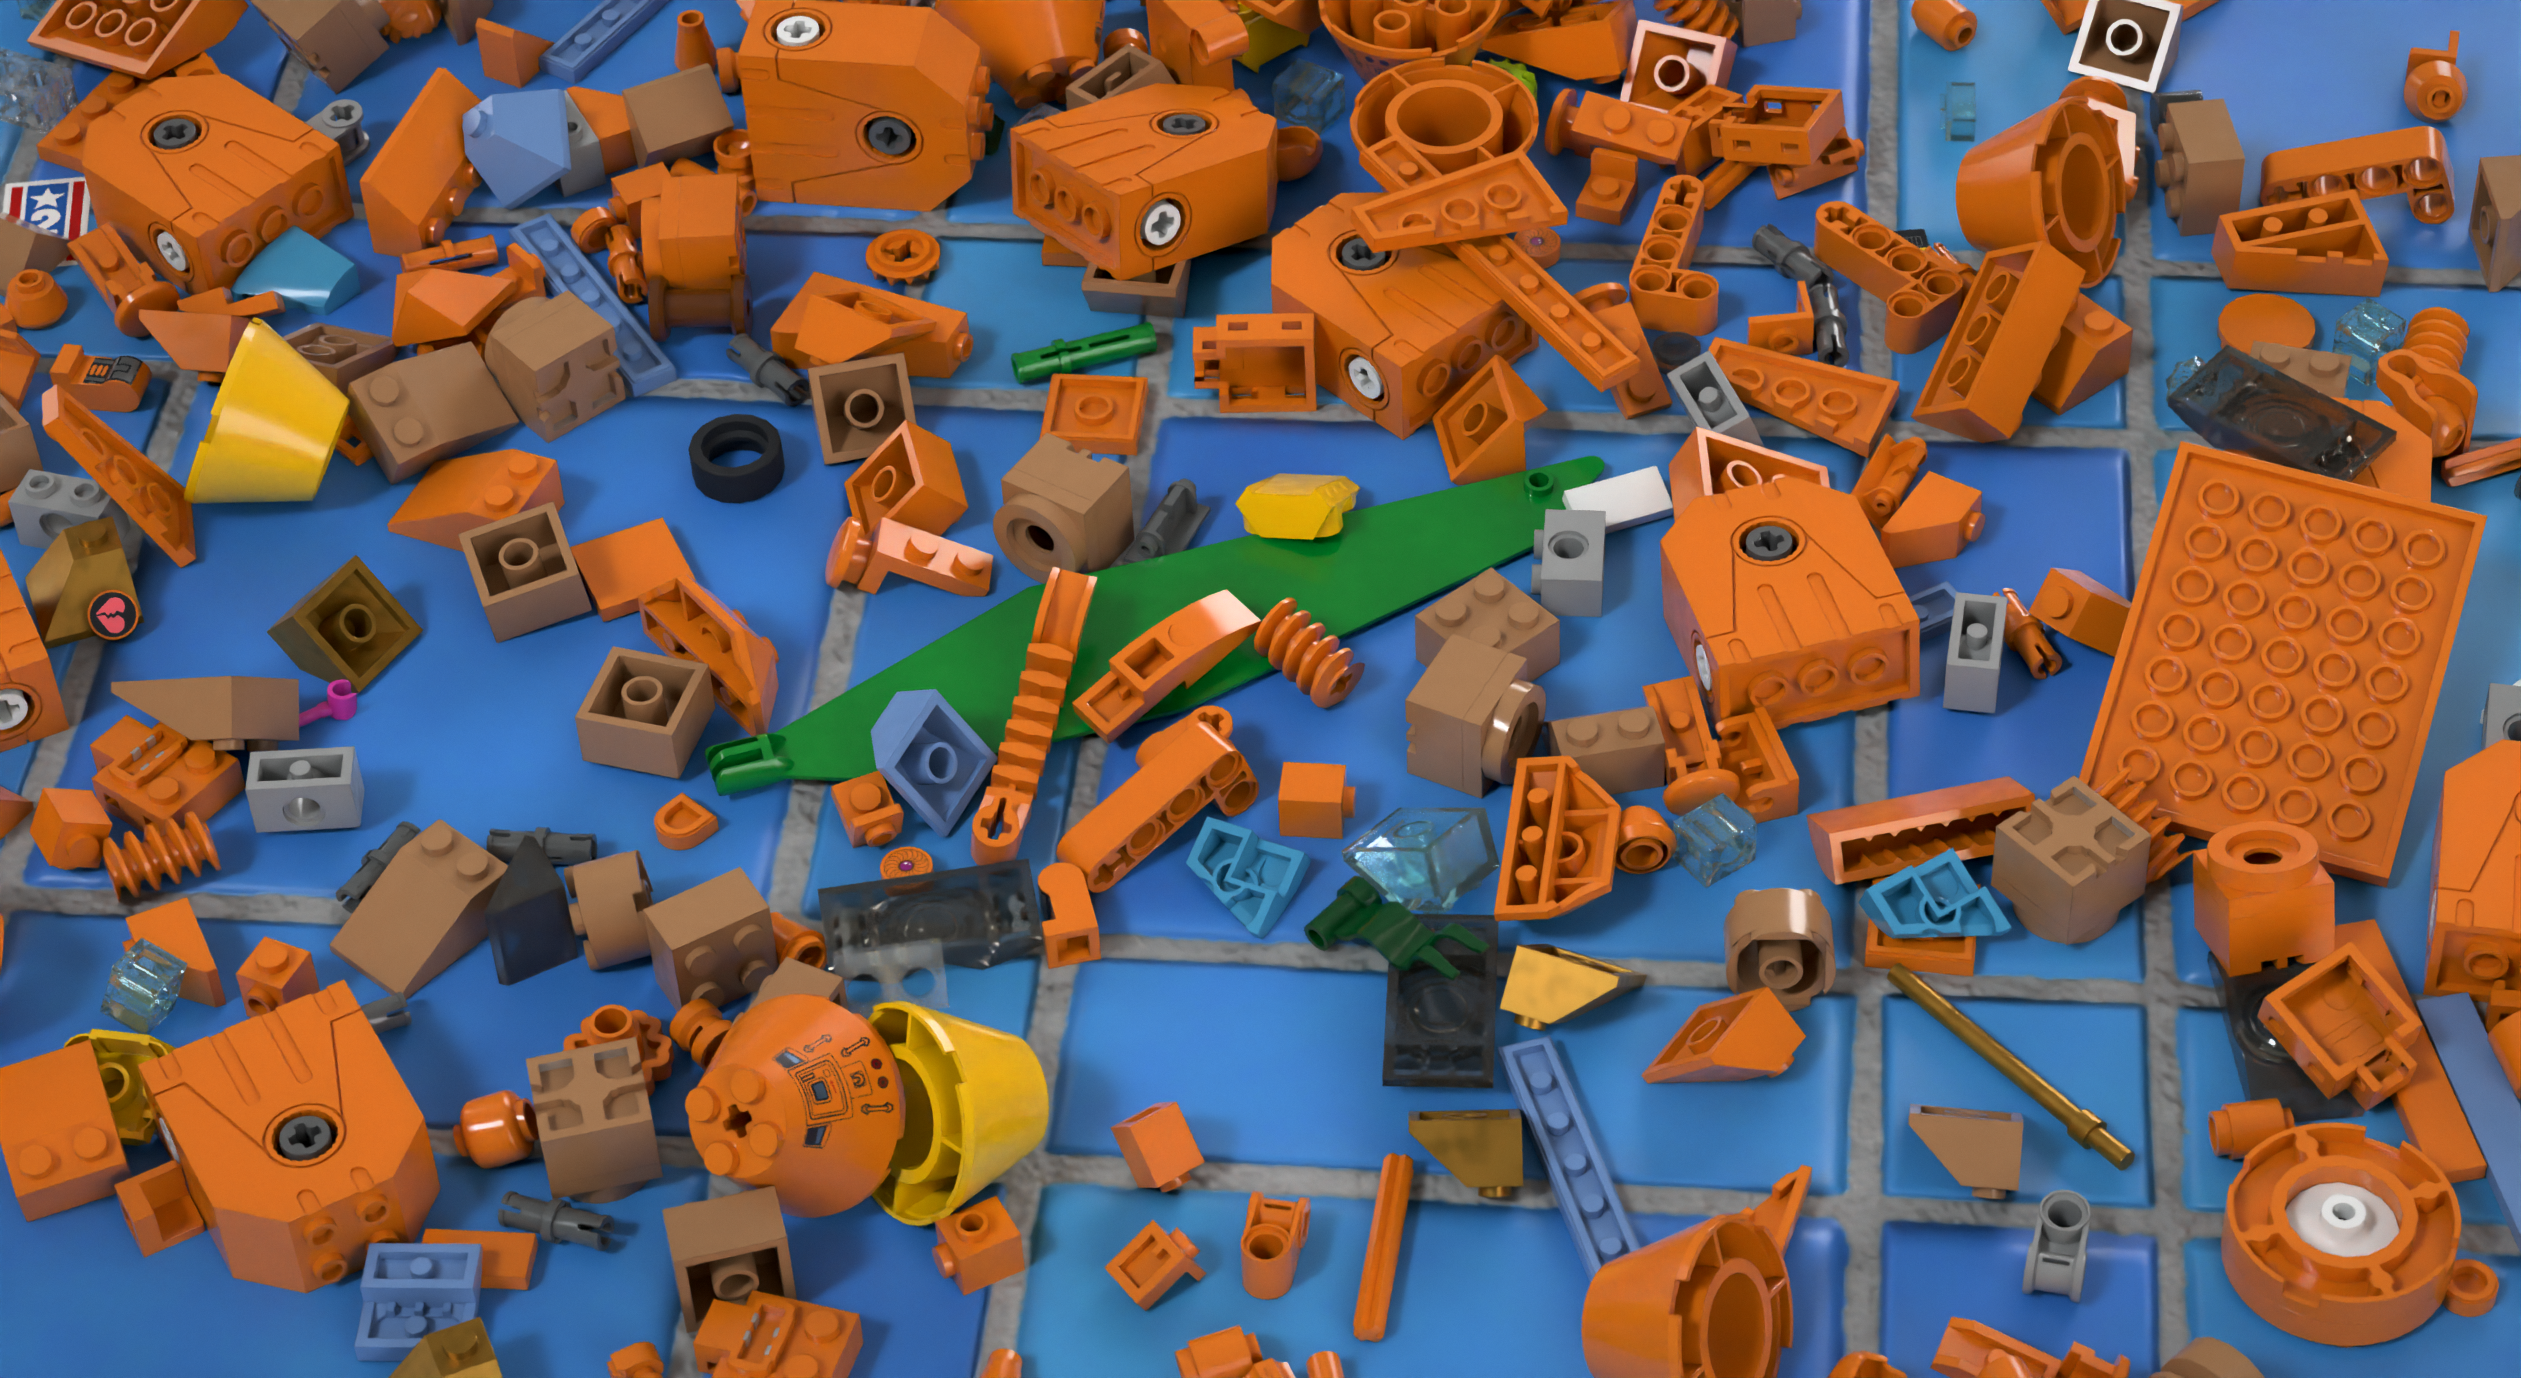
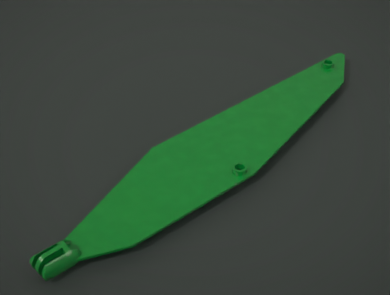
M1597 456L1582 457L1343 513V527L1341 531L1328 537H1315L1313 540L1262 538L1259 535L1253 534L1084 574L1097 577V584L1083 629L1075 665L1073 664L1070 685H1066L1065 702L1059 710L1057 729L1053 730L1052 743L1096 733L1074 712L1072 702L1110 671L1108 660L1147 630L1184 607L1227 589L1262 622L1270 610L1280 601L1293 597L1298 603L1295 613L1300 610H1307L1311 614L1312 618L1309 626L1318 622L1325 626L1326 631L1323 639L1329 635H1335L1338 639H1341L1479 575L1491 567L1494 568L1534 549L1535 529L1544 530L1545 509L1566 510L1562 500L1564 491L1594 483L1604 472L1605 465L1603 460ZM1047 583L1024 589L776 732L763 733L706 748L705 757L718 795L735 794L777 784L786 779L848 781L878 771L876 769L871 729L896 692L936 689L994 754L998 756L1000 743L1004 742L1007 720L1011 719L1014 696H1018L1021 671H1025L1027 648L1032 641L1038 609ZM1257 630L1192 686L1186 689L1181 684L1178 685L1135 723L1184 712L1274 670L1275 668L1269 663L1268 658L1262 657L1254 649V639Z

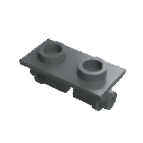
M1181 479L1169 486L1168 495H1165L1145 527L1136 536L1135 542L1124 557V562L1134 563L1186 550L1211 511V507L1197 503L1196 486L1192 481Z

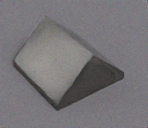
M525 835L484 911L499 984L507 986L579 957L565 885L536 838Z

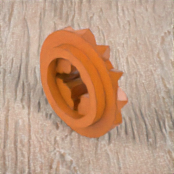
M899 229L886 232L875 238L869 244L865 253L867 269L872 270L875 280L887 279L890 286L895 285L899 281H906L911 286L913 279L916 278L928 280L930 271L939 269V257L941 256L938 242L931 235L914 229ZM909 252L911 253V258H906L903 262H896L903 260Z

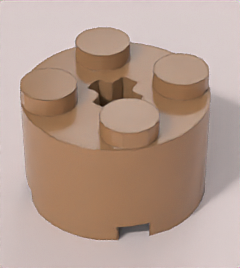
M638 850L625 851L564 868V876L569 894L572 899L576 897L578 899V902L569 904L574 930L577 935L586 934L588 936V940L583 941V946L590 970L595 971L650 956L651 951L643 909L654 905L650 893L653 892V888L640 852Z
M1770 888L1761 891L1755 889L1745 890L1735 897L1734 906L1727 914L1723 926L1726 979L1732 992L1736 995L1737 991L1741 994L1768 986L1787 1012L1801 1010L1811 1005L1810 998L1823 989L1825 995L1834 983L1836 963L1832 921L1829 912L1821 902L1819 894L1811 889Z

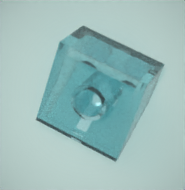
M1398 808L1341 851L1343 861L1387 900L1398 902L1409 910L1423 911V914L1427 916L1440 915L1450 911L1454 907L1456 900L1465 893L1479 888L1482 885V880L1500 866L1485 808Z

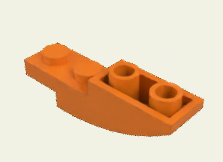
M1227 589L1200 599L1162 620L1108 660L1110 671L1072 702L1074 712L1105 742L1110 744L1178 685L1181 684L1186 689L1192 686L1259 628L1261 620Z

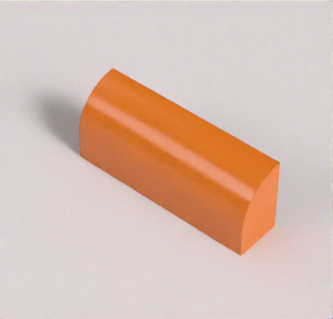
M2010 776L1806 816L1818 863L1825 876L1835 885L1895 874L1910 865L1915 868L1951 848L1955 850L1961 861L1993 855L1996 826L2019 811L2025 813L2031 811V803L2035 801V794Z

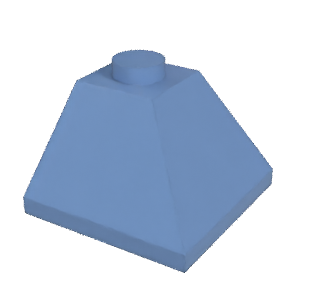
M547 89L492 94L462 115L465 155L504 208L513 210L571 171L565 91Z
M936 689L896 692L871 729L876 769L940 837H947L998 757Z

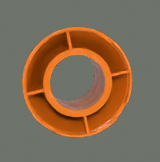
M1445 57L1410 61L1379 74L1369 81L1357 94L1355 107L1350 117V132L1359 153L1398 133L1443 176L1522 149L1527 155L1536 138L1539 125L1536 101L1527 86L1514 75L1497 66L1473 59L1472 67L1445 64ZM1377 181V183L1379 184V186H1380V188L1382 189V191H1383V192H1388V191Z
M2071 96L2056 101L1971 148L1963 157L1958 170L1956 209L1962 232L1973 248L1987 253L1988 251L2044 240L2086 271L2079 289L2094 287L2103 281L2116 260L2121 245V239L2114 238L2117 214L2125 213L2126 187L2121 152L2107 116L2102 110H2093L2087 104L2089 103V98Z
M1724 1213L1604 1264L1590 1283L1582 1313V1345L1586 1363L1594 1378H1777L1782 1348H1792L1793 1302L1785 1261L1776 1240L1767 1227L1754 1225L1748 1220L1749 1215Z

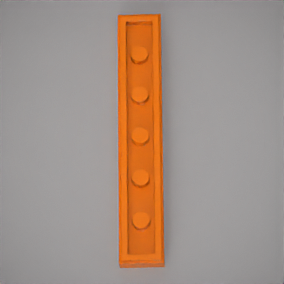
M2375 919L2336 925L2335 950L2352 941L2420 1019ZM2422 1025L2415 1043L2405 1049L2418 1065L2410 1083L2390 1095V1098L2411 1145L2431 1159L2444 1173L2450 1184L2484 1178L2487 1164L2426 1030Z

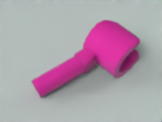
M340 679L331 682L327 687V701L319 703L316 707L299 714V728L328 716L336 720L352 718L357 710V694L351 693L350 681Z

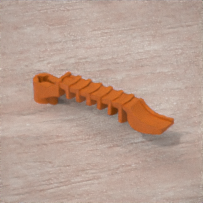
M1052 567L1038 609L1032 641L1027 648L1025 671H1021L1018 696H1014L1011 719L1007 720L1004 742L1000 743L998 750V763L992 769L991 786H987L978 812L975 814L972 822L971 856L975 863L983 869L990 871L1006 869L1013 864L1017 857L1024 830L1031 818L1032 801L1036 800L1038 794L1039 777H1043L1045 770L1046 753H1050L1053 730L1057 729L1059 710L1065 702L1066 685H1070L1073 664L1075 665L1083 629L1097 584V577ZM1002 822V833L999 835L998 840L992 839L995 836L998 823Z

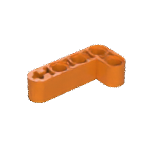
M2417 126L2270 153L2261 163L2260 201L2265 207L2352 189L2356 190L2360 200L2407 193L2411 212L2417 220L2425 224H2440L2451 218L2454 213V172L2443 134L2430 126Z
M1677 175L1669 178L1663 184L1629 275V301L1642 328L1688 336H1703L1713 332L1717 327L1719 291L1717 280L1710 274L1688 270L1704 225L1705 186L1696 177Z
M1831 201L1822 204L1817 209L1814 235L1815 256L1886 303L1884 341L1890 350L1899 354H1915L1951 331L1962 307L1963 280L1956 271L1851 204L1842 201Z
M1208 722L1195 723L1073 826L1057 845V859L1061 863L1074 864L1080 868L1084 874L1087 888L1091 892L1100 893L1106 891L1209 802H1212L1229 817L1237 816L1248 810L1258 796L1259 783L1243 754Z

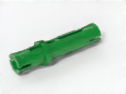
M1147 321L1144 324L1064 342L1062 338L1052 340L1051 346L1021 353H1012L1011 365L1017 383L1021 384L1025 381L1050 376L1054 373L1071 374V371L1075 369L1111 362L1142 353L1156 352L1157 340L1151 322Z

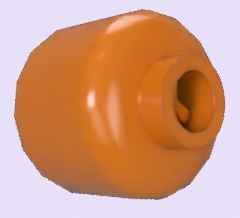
M502 1090L469 1100L461 1109L460 1124L453 1127L454 1141L459 1153L463 1157L470 1156L476 1165L483 1169H493L525 1159L533 1150L534 1141L540 1138L535 1108L528 1098L521 1099L515 1092L510 1090Z

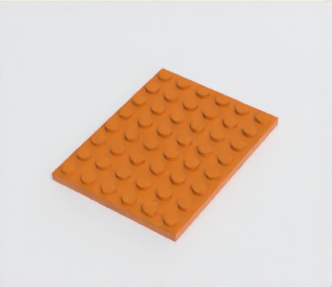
M2181 441L2079 779L2095 791L2127 766L2132 765L2133 769L2125 783L2130 785L2144 781L2146 787L2138 797L2139 802H2144L2156 798L2159 801L2151 817L2154 820L2169 815L2172 821L2166 830L2209 841L2217 832L2241 823L2269 821L2294 825L2306 830L2315 837L2318 842L2319 863L2326 872L2387 888L2487 516Z

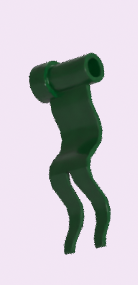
M1353 876L1338 889L1337 898L1304 927L1309 941L1322 951H1326L1338 939L1349 941L1354 938H1360L1373 945L1392 966L1399 970L1408 971L1416 962L1423 961L1452 981L1460 974V971L1453 967L1439 951L1433 948L1443 938H1448L1480 954L1489 948L1487 943L1481 941L1466 928L1456 923H1449L1438 934H1435L1427 929L1408 908L1398 902L1390 901L1382 904L1377 890L1360 876Z

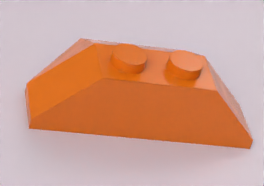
M685 573L638 596L643 632L668 657L709 664L715 702L751 736L767 733L779 687L776 663L779 662V657L772 642L765 636L759 637L748 626L746 619L738 610H730L716 595Z
M1569 755L1517 759L1494 909L1496 921L1550 919L1564 916L1612 891L1622 811L1620 805L1595 780L1580 770L1579 764Z

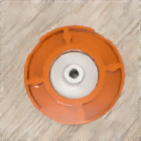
M2335 1122L2313 1123L2293 1127L2272 1135L2255 1146L2244 1157L2243 1168L2233 1183L2229 1185L2221 1234V1257L2225 1272L2231 1285L2245 1304L2268 1323L2294 1336L2343 1348L2371 1345L2398 1338L2422 1325L2435 1313L2445 1299L2452 1279L2461 1234V1212L2457 1196L2450 1182L2438 1166L2424 1153L2404 1140L2399 1150L2386 1143L2365 1137L2366 1126Z

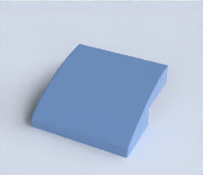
M369 1243L360 1285L364 1302L354 1345L357 1360L403 1361L425 1335L477 1318L482 1276V1245Z

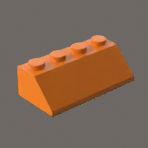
M437 67L359 180L374 253L399 257L400 253H410L440 245L445 231L455 216L461 214L464 203L473 189L477 188L482 182V176L465 155L464 132L462 128V115L482 101L445 68Z
M2044 240L1988 251L1913 410L1911 418L1919 423L1980 443L2010 439L2022 423V411L2030 394L2041 381V370L2049 352L2060 340V328L2068 311L2079 298V287L2086 271Z

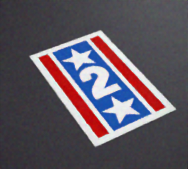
M85 177L5 184L2 212L71 240H75L87 233L90 195ZM70 254L56 267L79 264Z

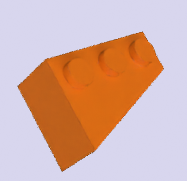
M2355 189L2219 215L2211 249L2212 257L2226 287L2230 289L2380 297L2389 263V258Z

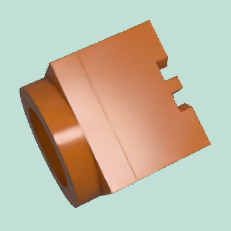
M737 173L662 178L661 197L643 198L641 205V242L648 291L650 279L654 275H663L669 281L670 286L675 289H731L732 280L738 274H746L747 240L745 226L742 224V206H737L740 205Z
M2269 821L2247 822L2233 825L2217 832L2209 840L2206 849L2193 851L2194 927L2229 977L2261 972L2263 962L2272 961L2275 967L2280 969L2288 967V957H2295V961L2301 964L2319 962L2335 951L2334 881L2319 863L2318 842L2312 834L2302 828L2286 823Z

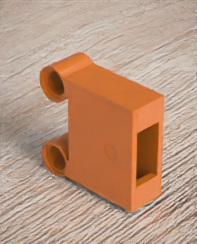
M1146 0L1151 56L1164 64L1176 84L1222 87L1231 92L1232 96L1240 97L1252 104L1248 94L1242 88H1234L1232 59L1248 52L1250 46L1246 27L1238 15L1240 8L1236 0H1224L1221 2L1219 0Z

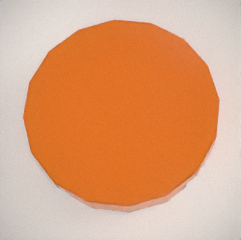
M2254 293L2238 297L2224 307L2218 317L2217 338L2219 337L2221 340L2220 347L2226 355L2238 363L2247 366L2253 341L2278 343L2284 346L2311 350L2315 339V321L2308 310L2293 299L2276 294Z

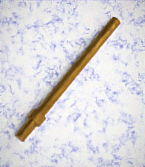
M1902 963L1895 964L1887 974L1889 982L2067 1127V1135L2084 1149L2093 1148L2120 1171L2125 1170L2131 1165L2135 1154L2106 1131L2107 1124L2089 1109H2079Z

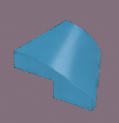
M296 225L283 232L264 248L245 268L230 289L232 297L236 301L247 299L249 295L256 296L273 290L281 294L286 310L300 308L305 310L306 313L327 316L361 293L356 264Z
M1207 816L1186 864L1211 889L1228 910L1235 915L1252 936L1262 940L1287 908L1312 860L1303 851L1260 839L1251 829Z
M1953 848L1915 868L1910 865L1867 888L1858 902L1872 922L1891 938L2000 936L2009 932L2012 928L1987 887L1984 886L1980 889L1977 887Z

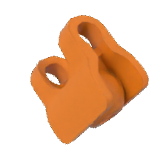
M2393 350L2380 357L2376 371L2377 387L2392 401L2394 406H2389L2391 409L2432 439V460L2433 458L2445 455L2453 457L2469 452L2478 400V391L2475 385L2463 375L2453 370L2436 366L2411 350ZM2398 370V371L2407 372V373H2409L2413 378L2410 379L2409 377H2407V376L2404 375L2403 373H2398V372H2396V371Z

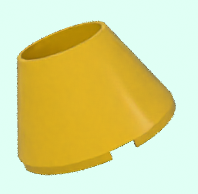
M253 317V323L249 322L232 357L210 412L212 417L204 440H201L190 470L184 493V500L187 502L205 504L313 501L323 480L340 436L351 400L264 320Z
M906 1001L885 1002L873 1006L874 1012L867 1020L882 1036L898 1066L905 1094L906 1118L903 1138L897 1140L893 1156L888 1165L892 1169L878 1189L871 1195L889 1215L902 1223L912 1226L933 1224L935 1221L952 1214L1039 1145L1048 1123L1049 1098L1047 1084L1035 1053L1019 1036Z

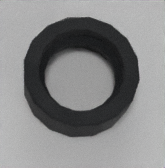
M732 414L715 418L702 425L692 436L688 449L696 487L706 497L719 502L743 503L757 500L770 493L783 477L785 464L778 430L767 420L754 415ZM735 450H752L763 454L754 462L738 467H722L711 463L716 457Z

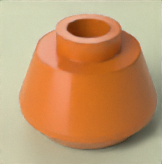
M2440 60L2429 61L2415 68L2408 76L2404 86V101L2408 110L2419 120L2428 123H2441L2456 116L2465 105L2468 96L2467 81L2460 69L2449 62Z
M27 269L18 273L9 282L4 306L15 319L17 326L27 330H38L53 325L62 317L68 307V297L66 292L50 274L36 269Z
M1640 805L1626 808L1622 811L1615 867L1631 874H1646L1663 867L1674 855L1677 848L1674 832L1656 810Z

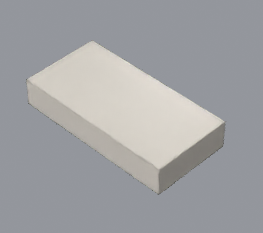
M1657 466L1566 490L1562 497L1566 510L1606 511L1605 534L1672 516L1673 503Z

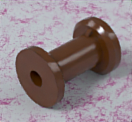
M738 274L732 280L731 289H675L670 286L669 281L663 275L652 276L648 296L649 326L652 340L654 342H665L671 334V328L731 327L734 336L742 333L751 336L753 299L749 275Z

